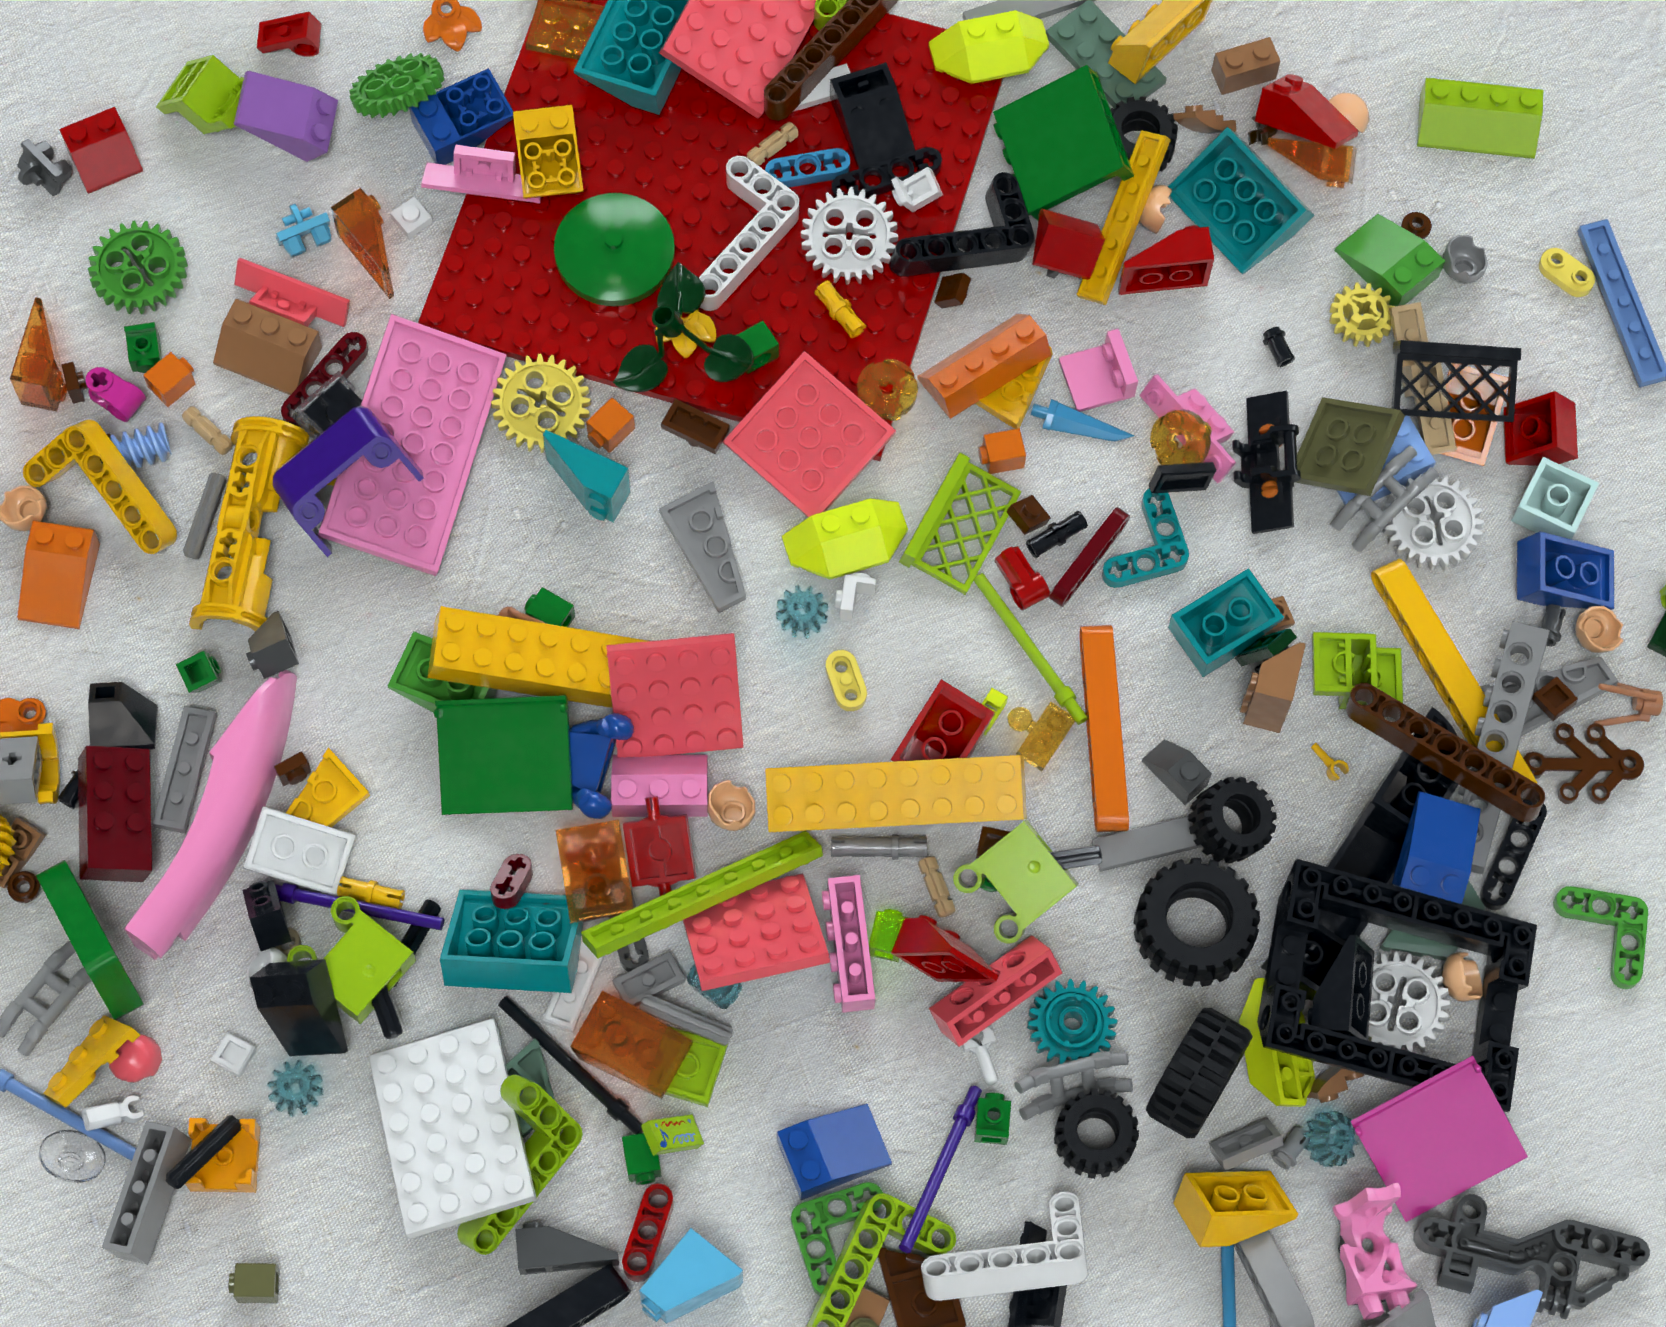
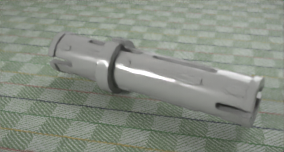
M899 835L884 838L832 837L831 857L884 856L892 857V860H898V857L926 858L927 837L906 838L899 837Z

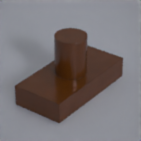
M675 399L661 422V429L686 440L693 447L699 446L716 454L730 430V425Z

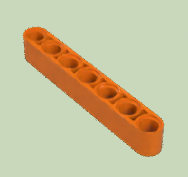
M1112 625L1080 626V653L1085 714L1088 717L1086 726L1096 832L1128 831L1129 811Z

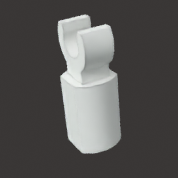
M132 1095L125 1098L123 1103L120 1104L111 1102L84 1108L82 1110V1119L85 1129L90 1131L117 1125L122 1120L128 1123L140 1121L144 1116L143 1112L132 1113L128 1109V1106L137 1104L139 1097Z

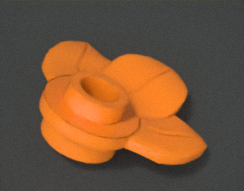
M434 0L431 8L432 14L425 20L423 25V33L428 43L436 41L441 37L443 42L456 52L462 49L467 32L482 31V23L477 13L470 7L460 6L457 0ZM448 5L452 11L450 13H443L441 7Z
M12 698L0 700V732L38 730V724H42L46 718L45 706L38 699L26 698L20 702ZM36 711L33 718L28 719L25 717L27 712Z

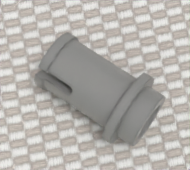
M1295 1126L1283 1142L1284 1146L1274 1149L1272 1159L1283 1169L1295 1166L1297 1163L1296 1158L1307 1143L1311 1141V1136L1307 1135L1304 1137L1307 1132Z

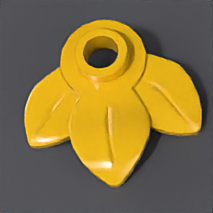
M699 309L690 313L688 317H681L684 326L697 338L704 342H715L716 328L709 316L700 313ZM683 333L674 338L663 336V342L672 340L676 351L686 359L697 347V344Z

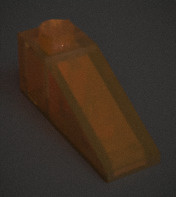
M1278 138L1268 139V144L1266 145L1318 179L1327 181L1326 187L1344 189L1345 183L1353 184L1357 148L1354 146L1341 145L1333 149L1316 142Z

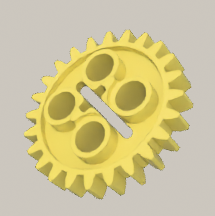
M538 354L537 362H532L531 358L526 356V364L523 366L517 360L514 361L516 369L514 372L508 368L504 369L507 379L497 378V383L502 389H493L494 396L499 399L491 401V405L494 409H500L493 413L494 420H502L498 424L499 431L508 429L506 433L507 440L516 436V447L519 448L524 442H527L529 452L532 451L534 445H539L541 453H544L543 434L545 430L567 439L568 435L575 439L578 438L575 427L585 428V422L580 418H589V411L583 407L590 406L591 400L590 398L583 397L589 393L587 386L580 387L584 383L583 375L574 378L577 372L575 366L566 370L565 359L557 365L555 364L554 355L550 356L548 362H543L542 355ZM533 378L543 381L541 387L536 389L527 386V383ZM518 390H522V391H524L528 396L523 395V394H518L517 391H518ZM559 392H565L570 395V398L563 403L554 400V396ZM543 399H546L547 406L542 404L539 408L536 407L535 401L541 402ZM517 404L528 406V410L524 414L518 415L512 410ZM554 410L564 412L565 416H559ZM544 418H551L555 421L553 427L548 429L539 426V423Z

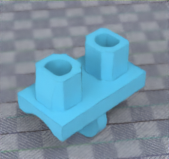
M296 204L289 206L291 215L282 218L285 227L296 223V225L276 233L279 246L283 245L291 258L306 252L300 238L311 233L317 247L332 240L328 227L330 219L327 213L303 221V219L313 215L310 207L299 211Z

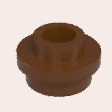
M1412 212L1404 217L1401 227L1425 239L1430 234L1432 224L1425 214ZM1412 223H1418L1422 227L1416 228L1412 225Z
M21 871L10 878L7 890L14 901L28 903L38 896L40 883L33 873ZM29 884L30 888L27 892H19L21 885Z

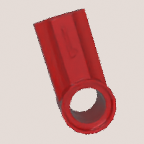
M1011 546L1005 549L995 558V563L1008 582L1012 598L1020 610L1023 611L1050 597L1046 581L1040 573L1033 571L1018 546Z

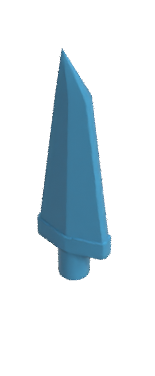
M1051 399L1049 408L1034 404L1031 411L1032 416L1045 419L1042 428L1046 430L1114 442L1134 437L1130 433Z

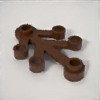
M1567 723L1559 724L1553 733V737L1557 743L1565 745L1579 758H1544L1538 752H1529L1523 757L1535 779L1540 778L1544 771H1581L1570 783L1563 784L1559 789L1558 798L1564 804L1573 803L1582 788L1599 771L1613 772L1603 783L1595 784L1590 790L1589 797L1595 804L1605 803L1610 796V792L1622 780H1634L1644 770V761L1641 755L1634 750H1621L1605 736L1604 727L1597 723L1588 726L1584 734L1585 739L1588 743L1597 745L1610 758H1599L1574 736L1573 727ZM1559 730L1567 731L1569 737H1561L1559 735ZM1591 730H1596V731H1598L1599 734H1600V737H1599V738H1594V737H1592L1591 734H1590V731H1591ZM1530 760H1537L1540 767L1535 768L1531 766ZM1624 760H1630L1634 767H1626ZM1563 790H1571L1573 797H1566ZM1595 790H1602L1605 797H1597Z

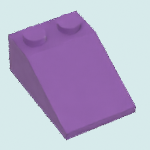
M247 71L244 75L234 125L308 162L328 152L338 100L314 87Z

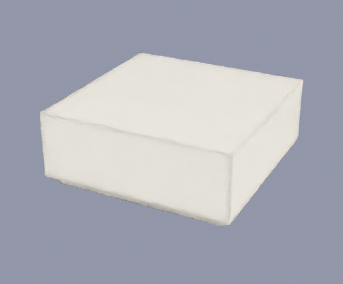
M227 1032L211 1058V1062L241 1077L257 1049L255 1046Z

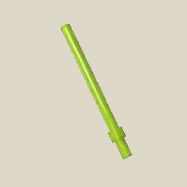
M983 573L974 578L975 584L1054 691V698L1062 708L1065 707L1078 725L1084 723L1088 717L1076 702V695L1072 689L1063 684Z

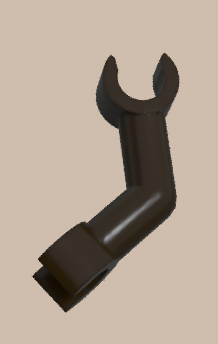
M1256 122L1257 130L1248 132L1249 145L1255 142H1261V145L1268 144V139L1274 136L1278 129Z

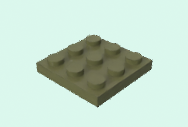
M1322 397L1297 454V469L1301 472V479L1295 483L1371 496L1405 415L1401 410Z

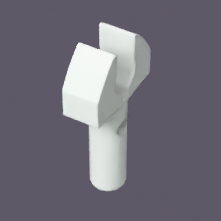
M987 1027L980 1032L983 1037L981 1045H978L971 1038L962 1047L964 1053L971 1051L976 1054L985 1083L993 1085L998 1079L988 1049L991 1044H995L996 1039L993 1031Z

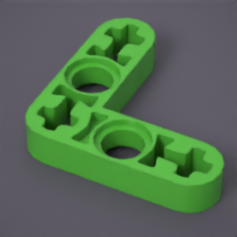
M1573 886L1562 888L1553 901L1554 909L1560 916L1615 926L1610 972L1611 980L1618 988H1633L1641 980L1643 974L1648 923V907L1642 899L1633 896ZM1568 895L1571 896L1572 902L1581 904L1585 898H1588L1585 912L1582 911L1584 905L1574 904L1569 909L1567 904L1561 900H1564ZM1593 901H1605L1609 906L1608 914L1599 915L1594 912L1592 908ZM1616 903H1619L1617 910L1627 911L1630 906H1633L1635 912L1640 913V915H1637L1633 920L1630 919V913L1620 911L1617 917H1614L1617 908ZM1625 935L1633 936L1638 942L1637 949L1634 951L1626 950L1621 944V938ZM1626 959H1632L1629 963V973L1634 974V976H1631L1629 980H1625L1624 974L1619 973L1625 967Z
M862 1183L803 1202L792 1211V1228L811 1286L819 1296H821L825 1286L817 1284V1282L821 1281L820 1269L817 1268L813 1271L811 1266H821L830 1261L831 1265H825L827 1276L830 1277L836 1264L826 1229L856 1220L865 1202L856 1204L858 1211L853 1213L852 1203L848 1196L853 1195V1200L857 1201L863 1198L864 1191H869L870 1195L882 1194L883 1192L880 1187L874 1183ZM839 1200L845 1203L846 1213L841 1217L830 1215L828 1212L830 1202ZM876 1201L873 1204L874 1213L878 1212L882 1207L881 1202ZM802 1211H806L808 1215H814L815 1218L811 1219L812 1231L814 1233L819 1229L821 1234H811L802 1239L801 1235H807L805 1224L797 1222L801 1217ZM818 1241L825 1246L826 1252L823 1257L814 1259L808 1255L806 1249L811 1242ZM834 1291V1292L832 1293L831 1297L834 1296V1295H836L837 1292Z

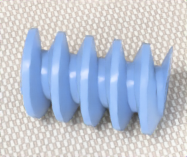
M162 422L158 425L157 433L149 425L146 427L145 436L141 434L138 428L134 429L133 439L129 437L126 431L122 432L121 442L117 440L114 434L110 435V440L130 467L131 461L138 468H141L143 458L150 465H153L155 455L162 462L167 460V452H170L172 455L167 433Z

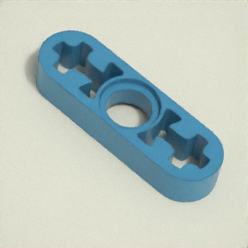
M841 148L815 151L772 159L767 163L765 171L788 188L834 180L837 176L848 173L850 170V156ZM838 159L841 167L836 168L835 164H832L833 160ZM820 161H824L825 171H821ZM804 163H811L816 167V170L812 174H804L799 170V167ZM791 166H794L795 176H792V171H790ZM780 169L783 177L777 178L774 170Z

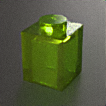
M885 909L884 912L876 911L869 941L870 956L899 963V958L891 954L903 921L908 917L902 916L901 912L893 909Z

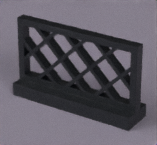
M1406 340L1395 341L1393 343L1395 365L1392 409L1401 410L1405 416L1513 423L1518 361H1521L1522 348ZM1403 360L1414 361L1422 370L1411 381L1402 373ZM1422 362H1431V363H1430L1427 367H1425ZM1437 363H1444L1452 372L1441 383L1429 371ZM1452 364L1461 365L1457 369H1455V367ZM1467 365H1474L1482 374L1471 385L1459 373ZM1481 365L1491 367L1486 371ZM1497 367H1509L1508 381L1499 387L1489 374ZM1424 374L1436 386L1426 397H1423L1413 386ZM1453 377H1456L1466 388L1456 399H1453L1443 388ZM1486 378L1496 392L1486 401H1483L1473 388ZM1403 381L1406 386L1401 389V382ZM1508 387V392L1506 395L1504 390ZM1410 389L1420 402L1412 409H1400L1401 395ZM1438 391L1450 403L1442 411H1435L1427 402ZM1468 393L1480 404L1472 413H1465L1457 404ZM1498 395L1507 403L1506 416L1495 415L1487 406ZM1424 405L1428 411L1418 409ZM1452 407H1454L1457 412H1448V411H1449ZM1482 409H1484L1487 414H1478V413H1479Z

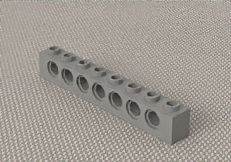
M1512 621L1510 631L1503 630L1499 648H1503L1504 653L1502 660L1495 659L1491 677L1496 678L1493 689L1487 688L1483 706L1488 707L1485 718L1479 717L1475 730V735L1480 736L1477 748L1511 769L1517 754L1550 631ZM1515 653H1521L1528 660L1523 664H1517L1511 660V656ZM1507 682H1513L1520 689L1515 693H1508L1502 686ZM1504 711L1510 714L1512 719L1502 723L1497 721L1494 715L1497 712ZM1490 741H1498L1503 745V749L1499 752H1492L1487 749L1486 744ZM1471 767V771H1478L1475 767ZM1494 783L1499 788H1506L1501 783ZM1460 785L1458 794L1463 795L1462 804L1469 805L1473 800L1478 799L1484 801L1487 805V808L1480 812L1477 830L1479 837L1475 843L1471 872L1483 875L1501 810Z

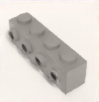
M149 1121L145 1122L102 1245L103 1249L120 1259L146 1265L150 1261L174 1188L166 1182V1174L186 1156L191 1142V1138L177 1128Z

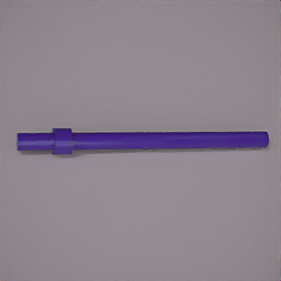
M275 884L281 902L294 904L297 901L331 908L333 902L339 898L338 896L299 889L298 885ZM357 901L361 911L371 917L436 930H442L444 926V918ZM352 909L343 910V911L355 913V911L352 910Z
M970 1086L963 1103L958 1105L954 1113V1124L899 1245V1249L905 1253H911L966 1127L972 1124L976 1115L974 1109L982 1093V1090L977 1086Z

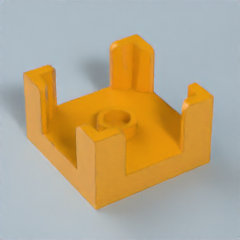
M189 1118L188 1135L192 1139L191 1150L218 1124H209L206 1118ZM239 1119L241 1131L185 1183L190 1192L256 1193L261 1130L256 1119Z

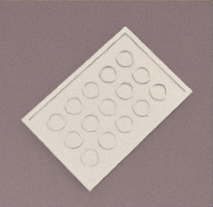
M494 1018L369 1056L404 1228L409 1239L537 1201L518 1115L501 1097V1085L508 1077V1071L497 1023Z

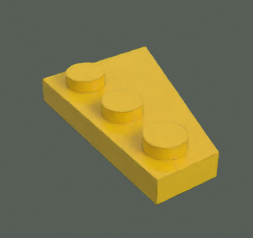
M1049 346L1050 357L975 404L1014 429L1020 428L1053 355L1052 348Z
M328 747L317 769L311 773L304 789L298 798L294 799L286 814L332 828L370 797V794Z
M103 1015L101 1019L94 1022L90 1027L89 1034L81 1045L73 1049L69 1055L68 1062L61 1071L53 1075L48 1083V1088L43 1094L66 1108L94 1081L96 1077L95 1071L101 1065L107 1062L111 1064L119 1057L116 1050L127 1040L133 1043L140 1034L132 1027Z

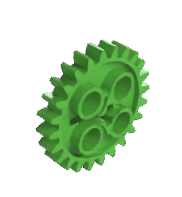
M410 53L406 58H402L399 55L394 61L387 59L386 63L382 65L376 64V69L366 70V76H358L359 82L352 83L353 88L349 90V97L356 112L362 113L363 116L370 114L371 118H374L380 114L381 118H384L388 113H392L395 116L399 110L407 112L411 106L418 107L419 101H428V95H435L437 93L435 89L441 88V82L445 80L443 77L444 73L440 62L437 61L436 57L432 58L430 54L423 57V54L419 53L413 57L412 53Z
M134 220L129 229L121 223L120 232L116 233L110 228L109 233L111 237L109 239L102 236L99 237L102 247H92L96 256L88 258L91 265L88 268L89 275L92 277L90 282L92 287L96 288L97 296L103 297L107 306L114 302L116 311H119L125 305L128 314L132 313L134 307H138L139 312L143 314L145 306H149L154 312L156 311L155 303L160 302L164 306L167 305L165 299L167 295L172 298L177 297L173 288L183 289L181 279L187 278L184 268L188 267L187 260L184 257L186 255L184 248L179 247V239L177 237L172 238L169 229L162 232L158 223L152 229H150L148 221H145L142 227L138 228ZM141 246H148L143 251H137ZM126 248L131 253L138 267L144 269L146 277L154 284L153 286H149L135 265L132 266L129 256L122 251ZM116 262H123L118 267H111ZM156 268H165L163 271L159 273L153 272ZM132 284H140L137 288L128 289Z

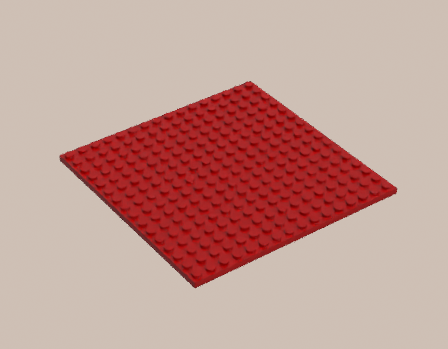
M539 0L504 96L513 111L565 105L573 106L583 192L541 197L540 203L466 194L418 323L507 354V357L526 362V356H529L532 362H537L538 354L542 355L543 362H548L550 356L554 355L555 364L557 365L563 359L566 360V370L575 366L577 371L575 376L583 375L585 379L617 387L613 381L619 372L624 357L631 349L638 345L647 344L653 346L659 352L655 335L656 326L652 322V314L658 307L657 299L661 287L647 298L624 306L599 305L575 294L562 280L556 267L554 255V240L557 229L563 218L572 208L588 198L606 193H623L644 199L663 214L671 227L675 245L672 269L679 262L699 278L759 212L727 187L726 164L729 159L735 156L747 158L748 151L755 146L760 147V142L776 130L781 131L780 127L787 122H792L799 131L798 137L791 142L787 141V145L770 158L765 157V162L759 165L763 170H765L767 163L772 159L833 148H841L849 154V172L857 170L858 166L831 101L794 111L787 118L780 121L768 118L765 112L757 119L681 69L660 115L625 103L574 74L578 60L608 0ZM886 13L837 66L847 63L850 73L887 63L897 87L915 150L931 147L938 150L942 157L941 170L935 177L943 196L915 212L910 211L905 206L900 207L895 201L892 191L876 196V205L885 201L886 209L884 212H893V218L889 222H897V230L893 232L898 234V241L892 243L896 246L904 238L955 231L1004 78L970 84L954 78L945 72L936 71L928 43L947 29ZM814 20L794 57L819 32L814 26ZM513 118L487 138L484 149L515 152V174L521 175ZM928 158L923 160V163H927L929 167L933 166V162H930ZM834 159L832 164H835L836 168L841 167L838 159ZM820 161L821 171H825L824 161ZM912 162L914 165V172H917L918 167H915V163ZM804 163L799 167V170L804 174H812L815 172L816 167L811 163ZM791 166L790 171H792V176H795L794 166ZM897 166L892 170L893 174L897 177H904L909 173L908 169L903 166ZM780 169L774 170L777 178L783 177ZM740 172L734 174V176L742 177L745 175L744 173ZM869 175L864 179L865 183L869 186H877L881 182L880 178L875 175ZM833 180L789 187L799 198V219L797 223L718 309L706 311L700 307L698 308L700 313L709 316L714 322L716 339L725 334L737 335L764 321L779 343V357L749 374L745 372L732 381L717 382L712 380L704 369V362L709 353L697 345L694 352L686 359L676 351L672 340L664 342L665 355L661 359L668 366V373L665 379L654 389L635 393L670 403L677 399L702 412L741 422L805 351L892 426L941 272L899 276L891 271L888 263L881 262L883 272L880 273L873 269V279H869L864 274L862 275L861 284L857 282L855 277H851L849 285H846L845 277L840 276L837 283H834L832 273L823 278V267L814 271L813 263L815 259L811 261L806 260V253L810 250H802L801 243L806 240L801 238V231L806 229L802 221L803 219H811L808 216V208L818 210L815 200L818 199L823 203L826 202V193L831 194ZM857 180L856 185H858V190H861L859 180ZM840 186V189L845 194H848L849 189H846L845 186ZM761 189L757 192L760 194H765L769 191ZM784 206L780 209L783 211H789L792 208ZM831 217L827 222L830 225L837 226L843 220L839 217ZM861 218L857 223L860 226L867 227L873 222L869 218ZM764 227L761 230L769 232L773 229L770 227ZM848 232L846 239L851 240L853 233ZM827 233L823 234V237L829 236ZM872 235L870 238L875 239L876 236ZM831 245L826 249L829 254L833 255L838 254L842 250L836 245ZM866 246L859 247L856 250L859 255L863 256L870 254L872 251ZM744 248L742 251L749 253L754 251V249ZM728 268L722 272L730 274L735 272V270ZM830 281L840 296L852 304V310L866 325V328L863 329L864 331L857 337L850 338L842 325L830 317L829 310L814 294L815 290H818L817 287L823 282ZM710 289L705 290V294L711 295L716 292ZM682 313V318L688 317L690 313ZM704 342V343H705L707 346H709L710 348L713 349V346H714V343H715V342H712V343H711V342ZM885 446L872 460L881 461Z

